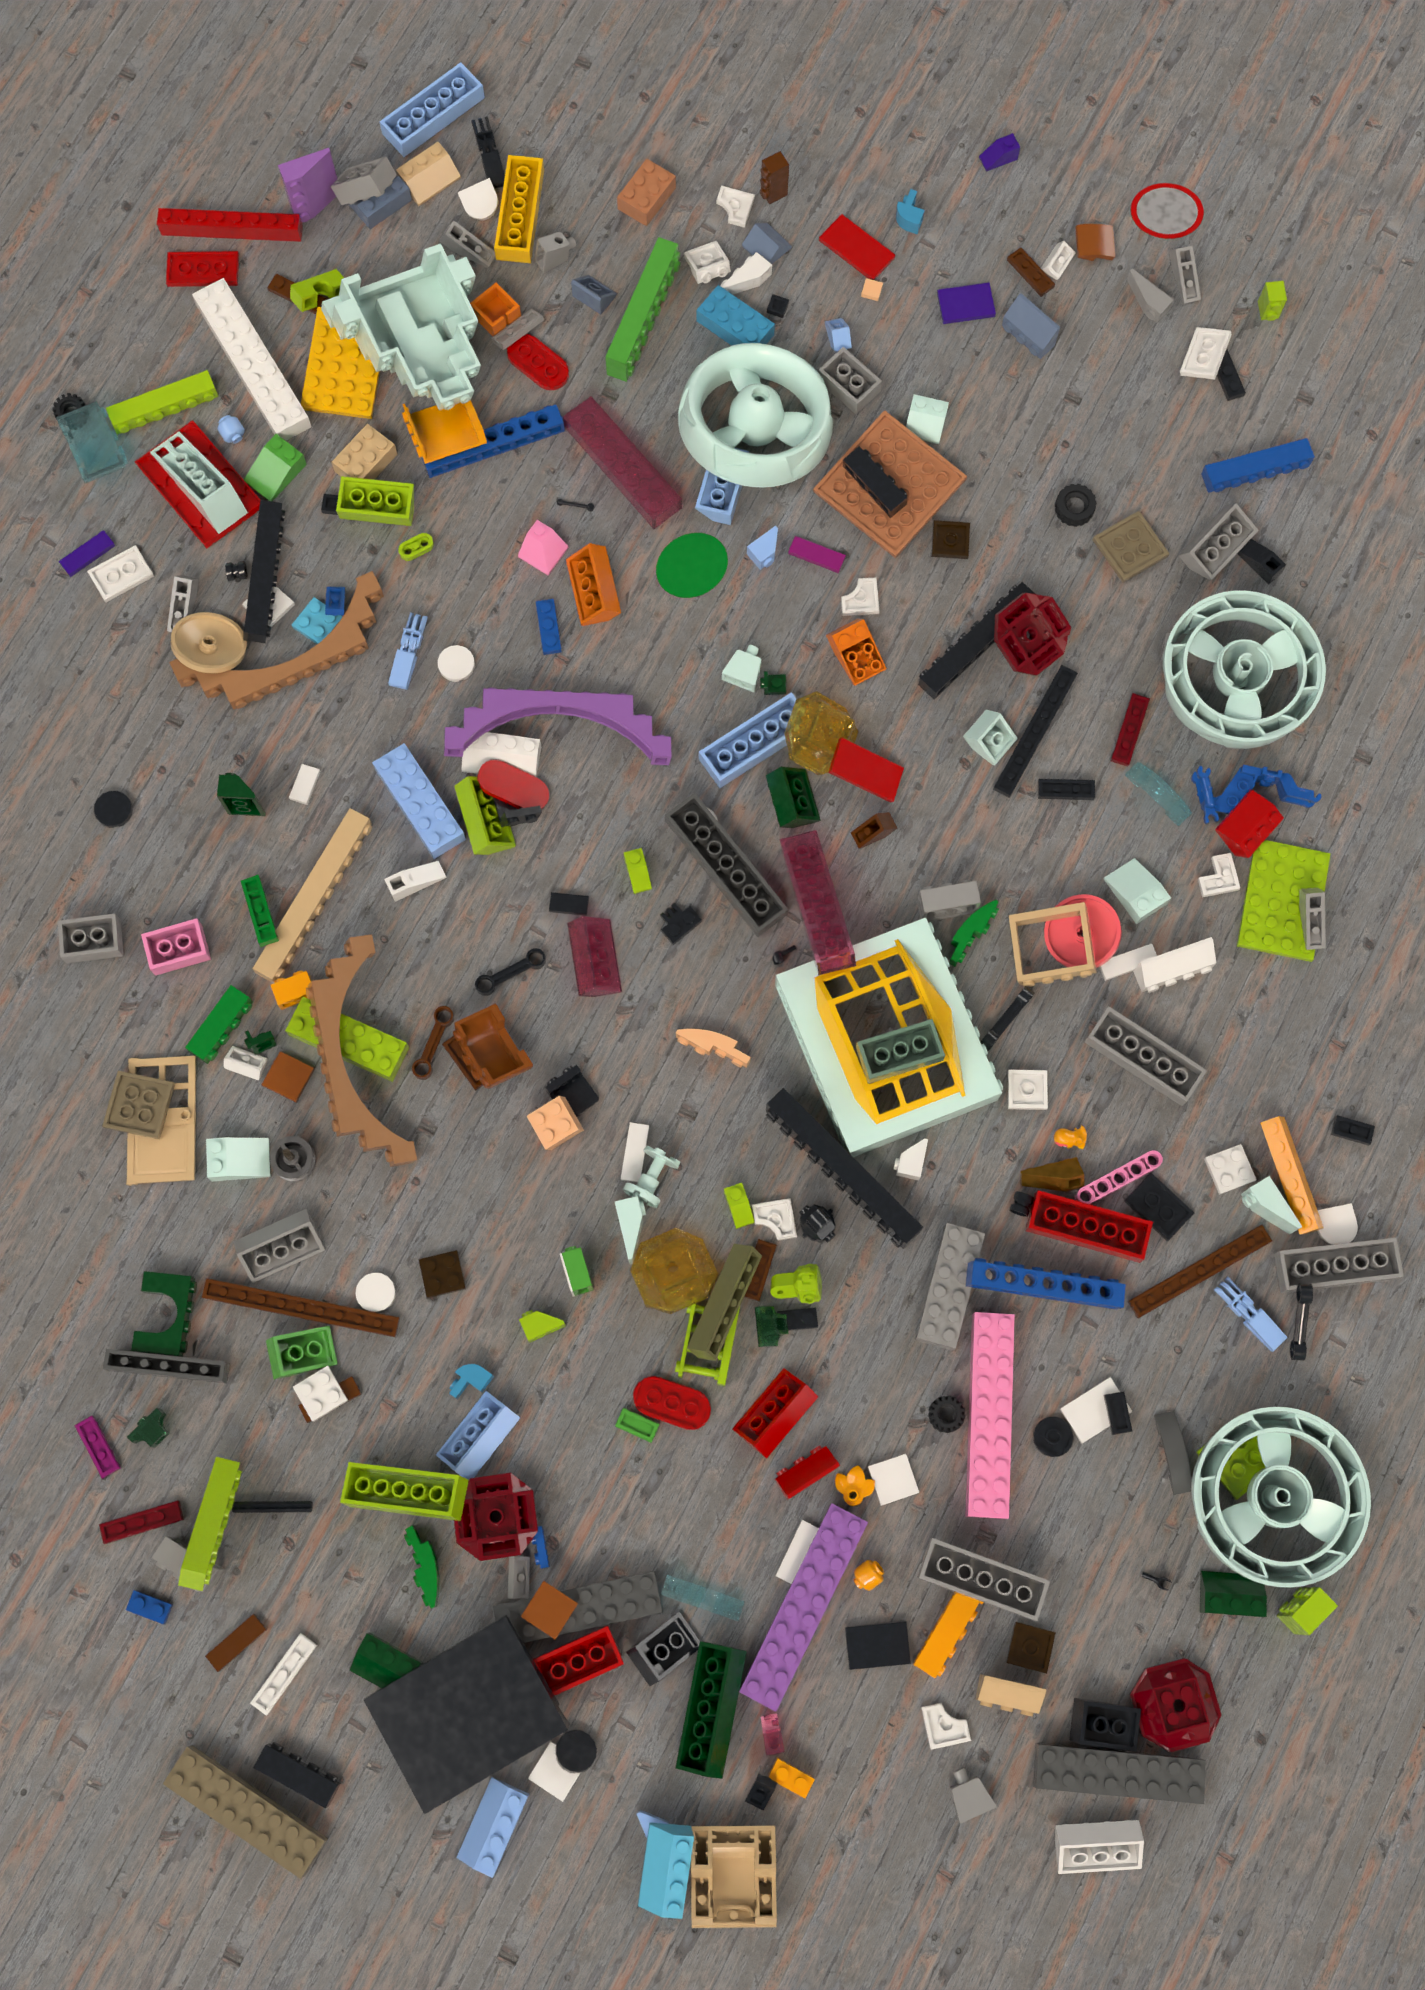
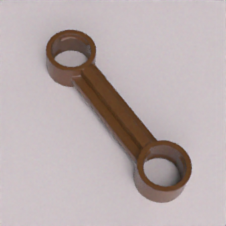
M440 1006L435 1010L434 1019L436 1022L421 1059L416 1060L412 1065V1072L417 1079L426 1080L432 1075V1059L445 1028L454 1021V1014L447 1006ZM441 1011H448L451 1014V1018L449 1021L442 1023L437 1019L438 1014ZM421 1063H426L429 1066L428 1073L423 1076L418 1075L415 1072L416 1067Z

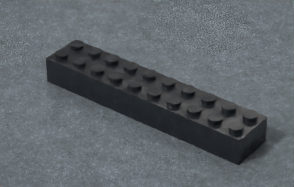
M784 1088L766 1104L767 1118L772 1123L777 1122L781 1126L779 1128L780 1131L787 1137L790 1135L795 1140L793 1142L799 1150L804 1149L808 1153V1159L813 1164L818 1163L822 1167V1173L827 1178L832 1177L836 1181L835 1186L841 1192L845 1190L850 1195L848 1197L849 1200L856 1206L859 1204L864 1209L862 1211L863 1214L870 1220L873 1218L878 1223L876 1225L877 1228L884 1234L887 1232L892 1237L890 1240L896 1247L899 1248L901 1246L904 1249L921 1232L923 1226Z

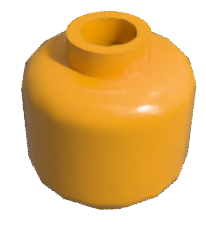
M866 1560L855 1568L854 1575L856 1578L853 1580L859 1589L864 1588L867 1591H871L883 1582V1574L885 1572L877 1561Z

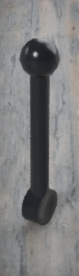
M562 499L557 500V505L559 506L568 505L587 508L588 511L594 510L592 503L585 505L563 501Z

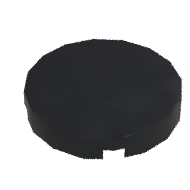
M119 791L103 793L94 804L96 819L108 828L123 826L132 816L133 809L130 799Z
M1047 1417L1036 1425L1033 1432V1441L1037 1450L1043 1455L1060 1457L1072 1447L1074 1437L1071 1427L1062 1418Z
M572 1730L566 1732L560 1737L555 1747L556 1760L560 1767L569 1773L585 1772L593 1765L596 1758L597 1748L595 1742L584 1731Z

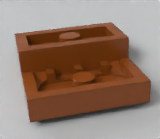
M1080 224L1075 226L1078 258L1094 261L1096 258L1112 261L1115 258L1113 226L1105 224Z

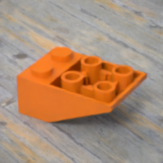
M857 618L826 635L834 654L854 686L887 669L864 619Z

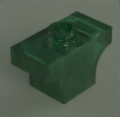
M774 1306L754 1307L758 1347L778 1346L779 1338L782 1335L788 1334L787 1315L777 1314Z
M156 1408L148 1417L144 1416L137 1422L138 1426L127 1438L132 1443L137 1444L140 1441H145L150 1447L156 1448L170 1434L163 1425L166 1414L161 1409Z

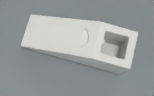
M756 252L753 256H749L741 268H737L729 279L724 280L721 287L732 295L759 287L772 275V264Z
M439 861L400 871L384 880L396 902L447 877Z

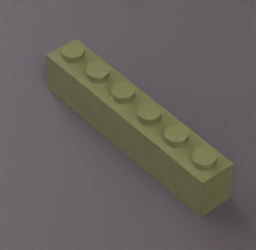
M733 1244L687 1347L697 1358L716 1361L762 1258V1255L753 1246Z

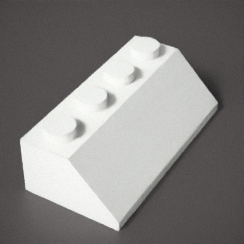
M486 732L463 752L462 772L478 774L480 767L485 762L500 760L537 777L542 748L540 739Z
M1210 937L1140 961L1133 972L1141 992L1148 990V993L1158 990L1159 986L1166 985L1168 987L1176 984V980L1183 978L1185 981L1193 978L1196 973L1206 974L1212 971L1216 964L1213 939Z
M1139 1820L1056 1825L1055 1827L1058 1874L1142 1869L1144 1839Z

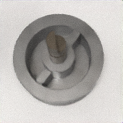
M287 1136L277 1141L272 1147L270 1164L275 1173L282 1179L297 1182L304 1180L313 1172L316 1164V1155L313 1148L304 1139L297 1136Z

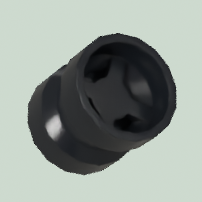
M238 561L235 565L232 562L225 563L228 581H234L236 578L241 580L247 579L245 561Z
M1016 1191L1013 1197L1015 1203L1011 1204L1009 1211L1019 1216L1028 1217L1030 1211L1028 1207L1032 1204L1034 1197Z

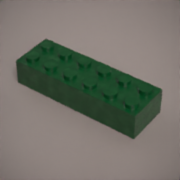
M700 1641L676 1769L705 1777L723 1779L747 1651Z

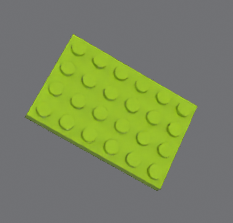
M1264 840L1252 854L1237 947L1312 962L1315 949L1306 950L1299 906V889L1319 888L1325 892L1331 853Z

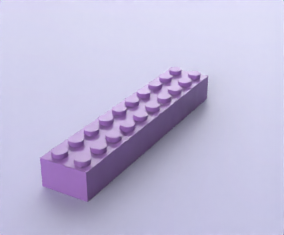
M832 1503L830 1504L740 1687V1693L775 1712L777 1711L868 1524L867 1521Z

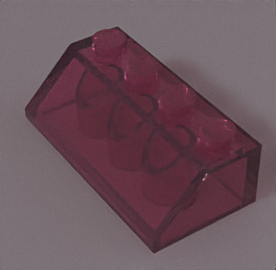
M581 916L568 922L579 996L597 997L622 992L610 919Z

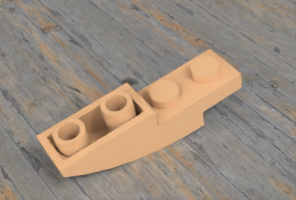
M679 1029L676 1032V1038H678L677 1041L685 1046L691 1045L701 1055H710L712 1050H715V1054L722 1058H725V1056L730 1058L731 1062L738 1067L744 1066L747 1068L750 1063L751 1057L736 1049L738 1041L728 1036L702 1029Z

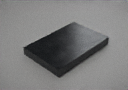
M1152 1173L1124 1200L1141 1218L1152 1221V1228L1167 1242L1194 1214L1183 1201Z
M906 1622L845 1627L849 1670L911 1664Z

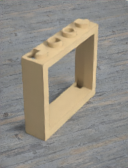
M1085 902L1009 915L1017 981L1023 987H1032L1035 983L1039 982L1050 984L1057 979L1068 981L1072 980L1075 976L1086 978L1093 973H1097L1088 910ZM1081 916L1087 964L1024 975L1017 926Z

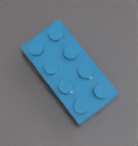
M719 285L696 310V321L731 346L742 343L767 344L774 336L775 323Z

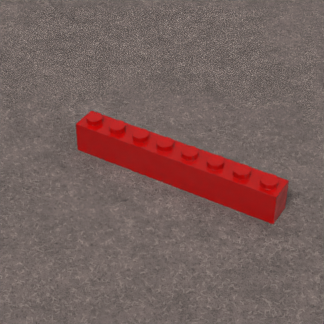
M158 208L157 226L161 236L301 242L303 225L299 214Z

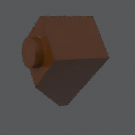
M890 812L876 813L850 833L858 848L861 849L887 837L898 828Z

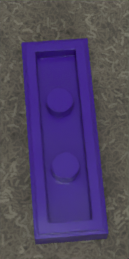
M103 530L58 562L68 575L72 577L115 547V544Z

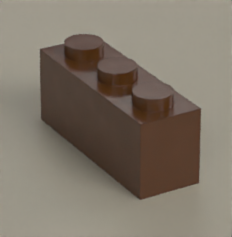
M781 151L763 159L762 168L760 169V194L763 199L767 200L769 205L788 195L789 163Z

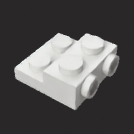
M717 241L684 252V257L698 284L702 282L708 283L711 279L718 276L725 277L731 272L729 260Z

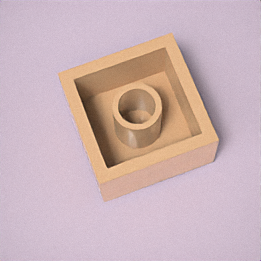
M563 1096L556 1097L527 1115L545 1150H553L584 1131L567 1099Z

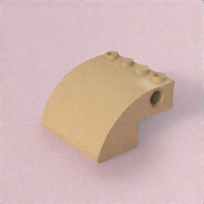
M691 1826L694 1834L691 1855L692 1928L776 1927L775 1826Z

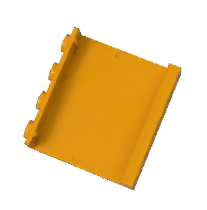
M471 400L464 404L461 402L455 404L449 410H439L437 405L411 414L408 407L402 404L404 412H402L404 422H408L406 426L409 434H413L411 435L414 446L418 445L415 447L418 457H422L425 464L487 443L483 427Z

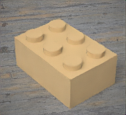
M366 424L332 461L335 473L339 476L374 480L398 454L394 443L369 424Z

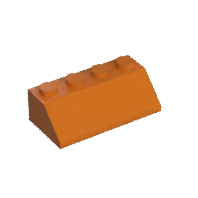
M589 543L567 558V567L581 626L609 621L619 615L621 609L606 547Z

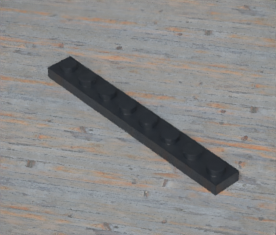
M1064 665L1060 666L993 790L1008 798L1011 797L1077 677V672Z

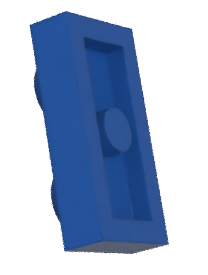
M326 587L325 615H344L345 587Z
M538 1526V1533L533 1538L532 1544L537 1545L538 1552L534 1553L536 1565H540V1568L543 1569L550 1567L543 1526Z
M134 1590L126 1610L165 1624L173 1604Z

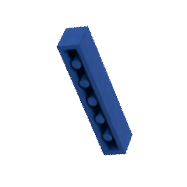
M1308 438L1205 465L1201 475L1208 493L1213 491L1220 492L1228 487L1236 488L1243 483H1254L1261 478L1266 477L1269 479L1276 474H1287L1298 468L1306 469L1311 465L1315 456Z

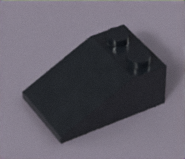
M678 1612L627 1650L626 1653L648 1685L652 1686L694 1654L699 1648L700 1640L682 1614Z
M1074 1698L1069 1740L1084 1745L1137 1752L1141 1709Z

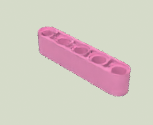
M1154 1150L1145 1153L1082 1187L1076 1193L1074 1200L1090 1205L1157 1169L1162 1163V1155ZM1148 1157H1154L1156 1165H1151L1148 1162ZM1131 1166H1137L1140 1173L1134 1174L1131 1171ZM1114 1175H1120L1123 1182L1117 1183L1114 1180ZM1097 1184H1103L1106 1187V1192H1100L1097 1189ZM1086 1193L1089 1196V1201H1083L1080 1198V1194Z

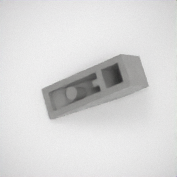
M454 220L445 228L438 240L451 251L467 257L486 268L490 266L495 257L494 250Z
M1193 245L1170 250L1172 271L1183 304L1201 300Z
M1132 268L1127 281L1143 313L1150 320L1158 323L1171 309L1174 299Z
M184 575L174 576L167 631L172 632L178 621L192 614L197 597L198 578Z
M1319 888L1299 889V906L1306 950L1326 948L1325 892Z

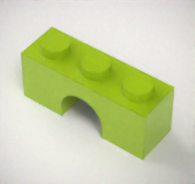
M337 269L292 284L290 299L301 312L317 307L318 295H326L329 298L339 296L341 279L344 277Z

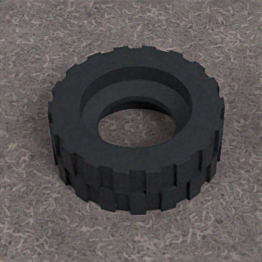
M1070 484V486H1065L1059 492L1055 502V513L1058 519L1068 526H1082L1093 517L1097 504L1096 497L1092 490L1088 489L1085 485ZM1070 498H1080L1084 502L1083 511L1080 513L1070 512L1067 508V501Z

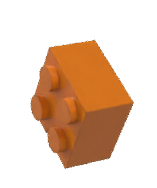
M497 282L470 303L478 322L492 336H495L506 328V325H510L521 316L520 306Z

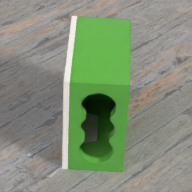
M572 1246L566 1248L565 1252L560 1253V1257L572 1296L593 1291L581 1247Z

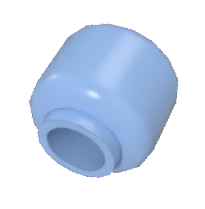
M227 415L219 420L217 429L225 442L236 444L242 440L245 429L237 417Z

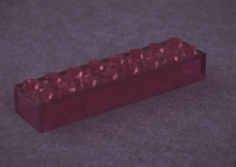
M592 396L563 416L564 428L653 529L682 509V498Z
M813 830L780 839L782 856L818 975L856 966L853 946L817 831Z

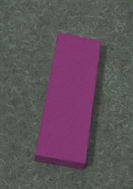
M797 536L794 537L788 551L789 555L836 573L840 572L846 557L844 554Z
M93 1415L74 1425L102 1479L121 1469Z

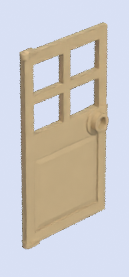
M196 1056L128 1059L129 1073L136 1074V1068L159 1066V1079L166 1080V1066L188 1065V1083H175L174 1090L188 1089V1107L168 1108L160 1140L128 1133L126 1185L195 1180Z

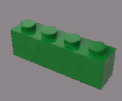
M230 985L185 1048L206 1064L213 1061L218 1055V1049L221 1045H225L229 1040L231 1031L237 1029L240 1025L242 1016L251 1010L253 1003L251 998Z

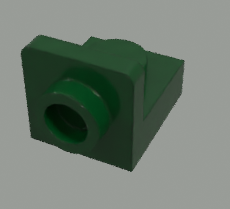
M764 671V677H760V689L764 688V695L786 694V674L768 675V671Z
M248 1030L245 1031L247 1038L244 1039L248 1050L252 1049L255 1055L277 1046L271 1031L260 1033L254 1038L251 1037Z

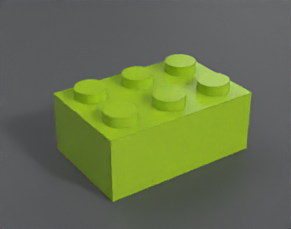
M1300 1587L1293 1593L1294 1598L1289 1603L1286 1601L1278 1609L1280 1612L1276 1616L1293 1634L1310 1636L1338 1605L1320 1587Z

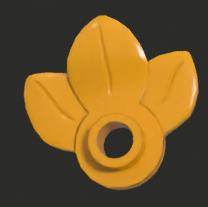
M857 1465L848 1472L847 1476L837 1473L835 1485L837 1490L843 1494L844 1501L848 1505L858 1506L862 1503L864 1497L873 1493L875 1480H865L862 1468ZM852 1492L857 1494L855 1499L850 1498Z

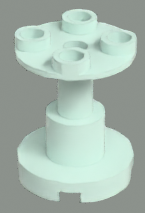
M646 1146L644 1152L654 1158L647 1174L642 1173L636 1185L626 1183L623 1190L630 1197L638 1196L639 1201L643 1200L648 1206L657 1208L661 1200L653 1194L659 1185L657 1178L664 1165L678 1169L681 1162L673 1157H666V1152L659 1148L653 1149L650 1146Z

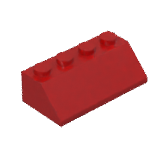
M783 1368L732 1430L767 1459L817 1400L818 1396L807 1384Z
M608 1625L533 1659L554 1695L560 1694L624 1664Z

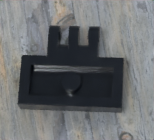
M673 903L671 906L675 910L674 913L670 908H667L666 912L669 917L663 912L660 914V917L667 924L661 929V932L672 945L676 944L702 922V919L691 906L682 912Z

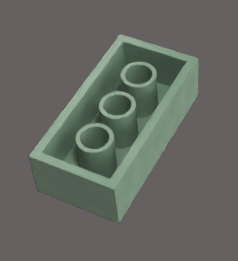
M933 1019L868 1038L856 1044V1050L868 1084L941 1062L945 1058Z

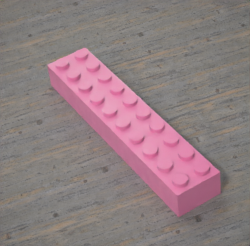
M974 1312L972 1314L966 1517L1009 1519L1015 1314Z

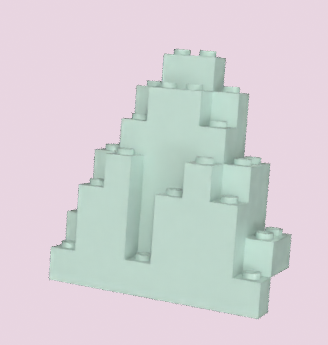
M440 243L424 249L421 266L361 288V278L357 273L341 279L339 296L322 301L321 310L330 328H336L340 339H351L354 337L365 360H371L375 371L379 372L382 370L385 372L390 370L391 373L396 372L401 384H407L413 397L418 395L419 397L425 395L427 398L433 397L439 410H449L455 404L460 402L464 404L471 400L474 390L468 378L475 377L479 373L481 364L469 342L475 334L478 319L467 298V295L472 291L476 277L467 257L455 260L453 254L447 256Z

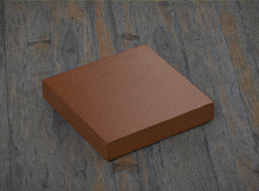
M280 1051L261 1085L297 1103L315 1069Z
M543 1581L521 1617L556 1640L578 1603Z

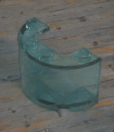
M97 401L56 417L85 484L126 468V464H129L122 446H118L116 443L119 439L115 430L111 431L105 419L108 415L104 406L100 408Z

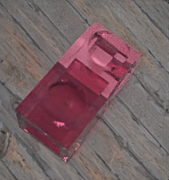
M777 1713L760 1716L766 1756L784 1753Z

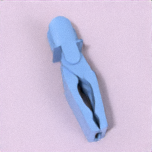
M410 612L406 628H403L401 648L397 649L388 682L389 686L408 690L418 658L416 652L421 646L422 639H424L423 632L427 616H423L421 620L420 614H416L414 617V613Z
M1227 1276L1224 1279L1225 1282H1221L1214 1291L1238 1317L1242 1316L1245 1319L1243 1324L1271 1352H1274L1287 1339V1336L1261 1308L1256 1310L1253 1306L1254 1302L1246 1294V1291L1242 1292Z

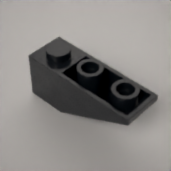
M1252 539L1237 553L1268 585L1282 574L1286 566L1273 551Z

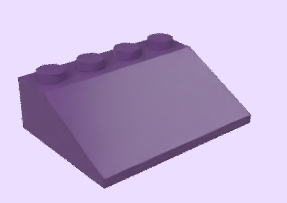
M329 148L278 165L293 214L300 215L302 222H307L309 219L314 218L336 197L331 186L337 180Z

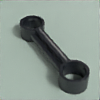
M533 948L528 951L526 958L494 975L479 976L475 981L477 992L482 996L491 995L495 990V986L530 968L541 969L546 963L544 952L541 949ZM534 953H539L542 955L543 960L540 964L534 965L529 961L530 956ZM485 979L491 981L492 986L488 991L478 989L480 981Z
M1027 986L1022 989L1009 1008L981 1040L980 1043L985 1045L987 1051L993 1047L1002 1033L1035 994Z
M1299 1283L1296 1290L1297 1312L1294 1338L1290 1344L1291 1360L1304 1361L1307 1353L1305 1340L1309 1306L1313 1301L1312 1284Z

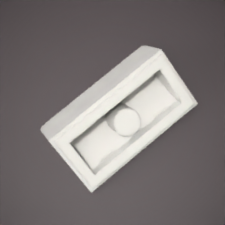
M1065 241L1057 243L1041 269L1045 274L1058 280L1076 252Z
M232 1046L224 1058V1068L259 1080L268 1058Z

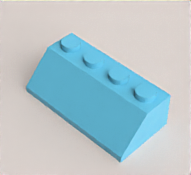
M649 1822L638 1899L639 1907L663 1918H683L694 1842L691 1826Z

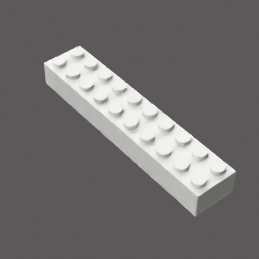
M222 278L193 293L192 296L196 306L274 435L277 434L287 441L311 428L306 412L225 279Z

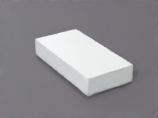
M302 764L289 799L308 805L321 772L320 769Z

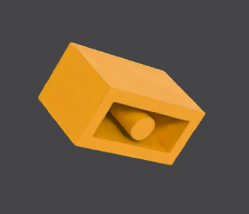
M297 971L291 977L286 979L279 978L271 984L275 999L281 1010L298 1004L302 996L307 998L306 988L312 981L307 971Z
M778 1757L768 1774V1777L803 1798H806L815 1780L814 1777Z

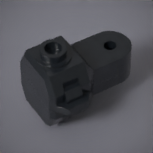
M814 1204L811 1207L806 1205L799 1212L801 1214L799 1221L804 1239L808 1237L811 1241L819 1243L826 1241L828 1243L836 1236L834 1233L836 1225L831 1208L827 1211L823 1206Z

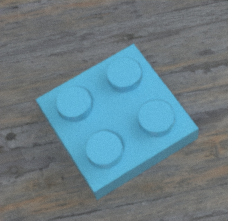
M313 597L292 623V628L318 644L335 628L343 616L325 615V604Z

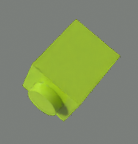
M642 848L623 852L633 893L651 890L652 886Z
M739 1183L724 1188L723 1193L736 1229L755 1223L743 1184Z
M533 1310L523 1313L522 1318L519 1319L529 1343L566 1326L561 1319L539 1311L533 1312Z

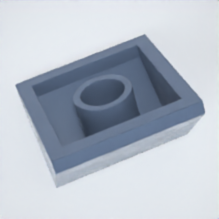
M756 223L742 243V246L752 256L757 252L771 264L792 248L768 223Z
M590 275L573 279L571 282L573 297L600 315L617 295L616 292Z

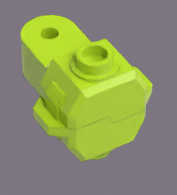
M806 1264L798 1266L793 1273H782L772 1276L771 1295L779 1299L797 1297L801 1303L812 1304L819 1302L822 1297V1278L818 1265Z

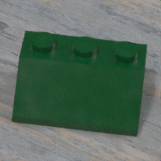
M781 766L766 775L777 821L781 828H796L821 821L806 769Z
M234 773L219 774L217 797L228 815L266 816V812L257 796L238 775Z
M1200 1571V1613L1267 1617L1265 1585L1254 1582L1238 1573Z
M367 1633L356 1652L349 1671L383 1688L422 1665L423 1662L374 1634Z

